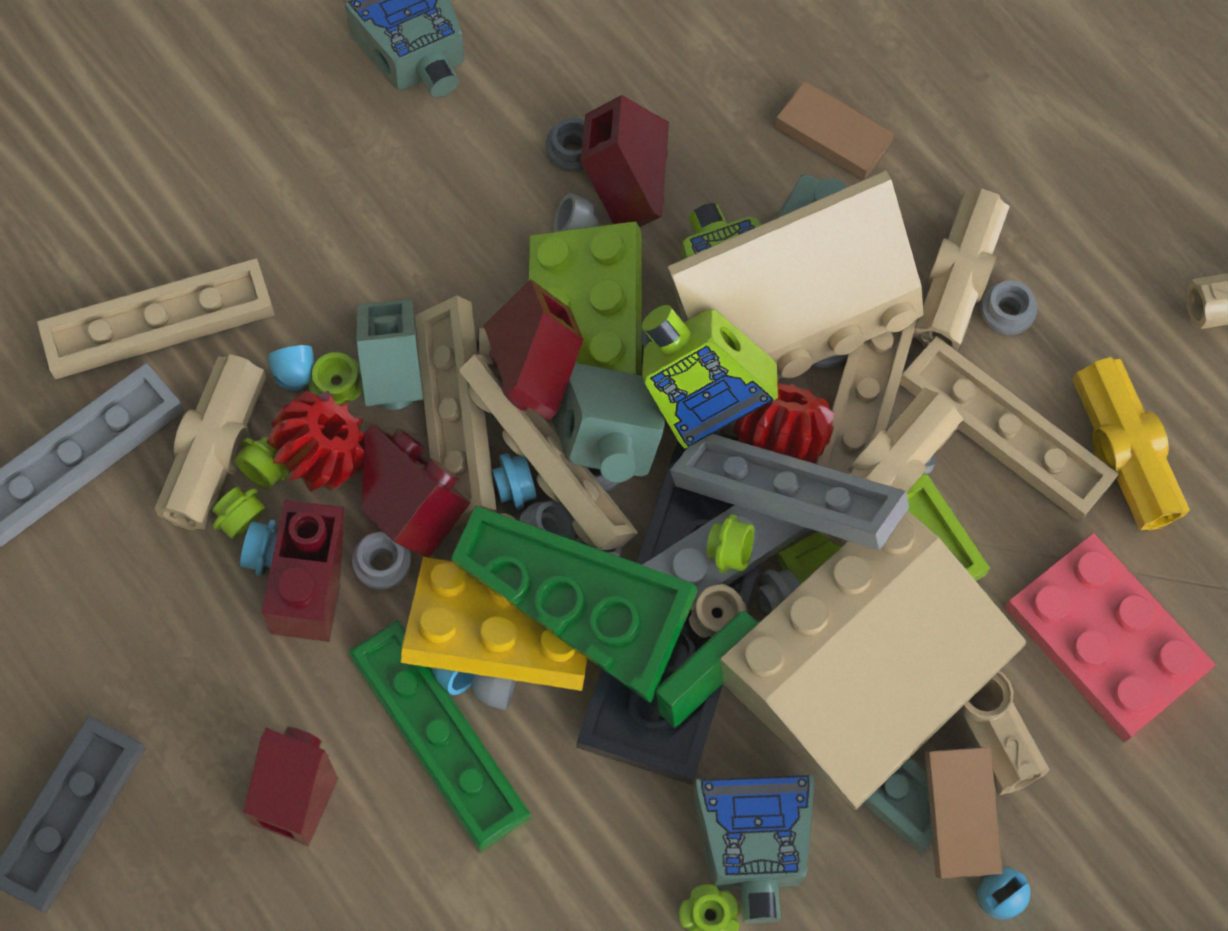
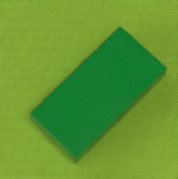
M745 610L739 611L656 688L660 715L674 728L681 724L724 683L721 658L759 624Z

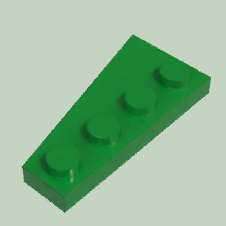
M476 505L451 557V560L460 569L649 703L653 699L698 592L694 583Z

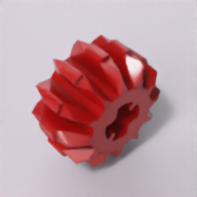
M777 382V399L736 421L733 432L738 436L739 442L810 463H816L818 457L823 455L826 444L830 443L834 430L832 424L835 414L829 408L830 404L824 398L814 396L812 390L797 388L794 383L785 385Z
M307 390L303 394L297 395L289 404H285L275 414V419L271 423L273 429L270 431V436L266 442L277 450L273 463L286 465L290 470L289 481L303 478L310 492L322 486L331 491L335 487L343 485L363 467L365 453L364 433L360 429L364 419L352 417L348 412V401L336 404L328 390L320 395H315Z

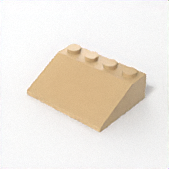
M887 171L667 266L683 322L706 309L717 310L777 364V380L783 377L793 378L806 372L812 364L835 354H849L858 349L865 341L887 331H901L909 327L917 318L924 316L921 282L892 179Z
M907 510L880 551L850 541L845 543L721 658L724 686L845 802L856 810L1025 646L1026 640L942 540Z

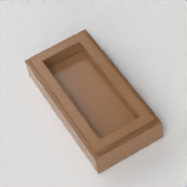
M807 81L802 83L776 117L775 122L776 129L862 180L867 178L892 144L895 134Z
M991 747L925 751L936 877L944 879L1003 874Z

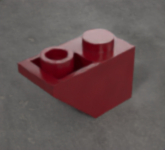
M623 95L585 114L581 163L613 224L636 221L638 226L641 227L662 217L669 122Z
M530 279L483 326L491 346L489 356L499 368L504 382L501 385V389L506 398L518 409L526 411L530 408L549 421L558 412L584 339L571 308Z
M371 423L364 434L365 453L363 457L361 510L393 542L430 558L468 508L470 502L453 487L459 480L454 473L432 458L426 462L421 457L426 448L418 440L400 428H397L392 435Z
M284 500L262 607V616L271 635L330 642L341 579L344 526L343 507Z
M288 726L284 734L265 728L260 739L243 813L252 825L308 847L338 780L328 758L329 756L324 749L319 748L322 741L318 737L295 727Z

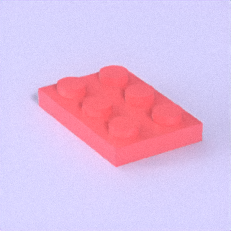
M1095 533L1009 600L1004 607L1124 742L1128 741L1216 666L1212 659Z

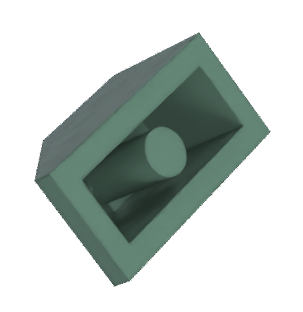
M413 299L358 304L357 349L365 406L378 405L382 409L395 410L409 406L412 401L423 400Z

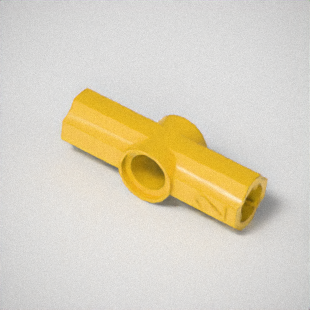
M1112 357L1101 359L1076 372L1072 381L1094 428L1092 444L1095 456L1119 474L1116 479L1139 531H1152L1162 528L1184 517L1190 509L1166 459L1169 453V444L1164 426L1153 412L1144 411L1122 360L1112 359Z

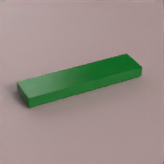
M397 619L347 651L349 658L481 853L530 820L531 813L449 693L437 682L431 667L401 663L402 645L406 630Z

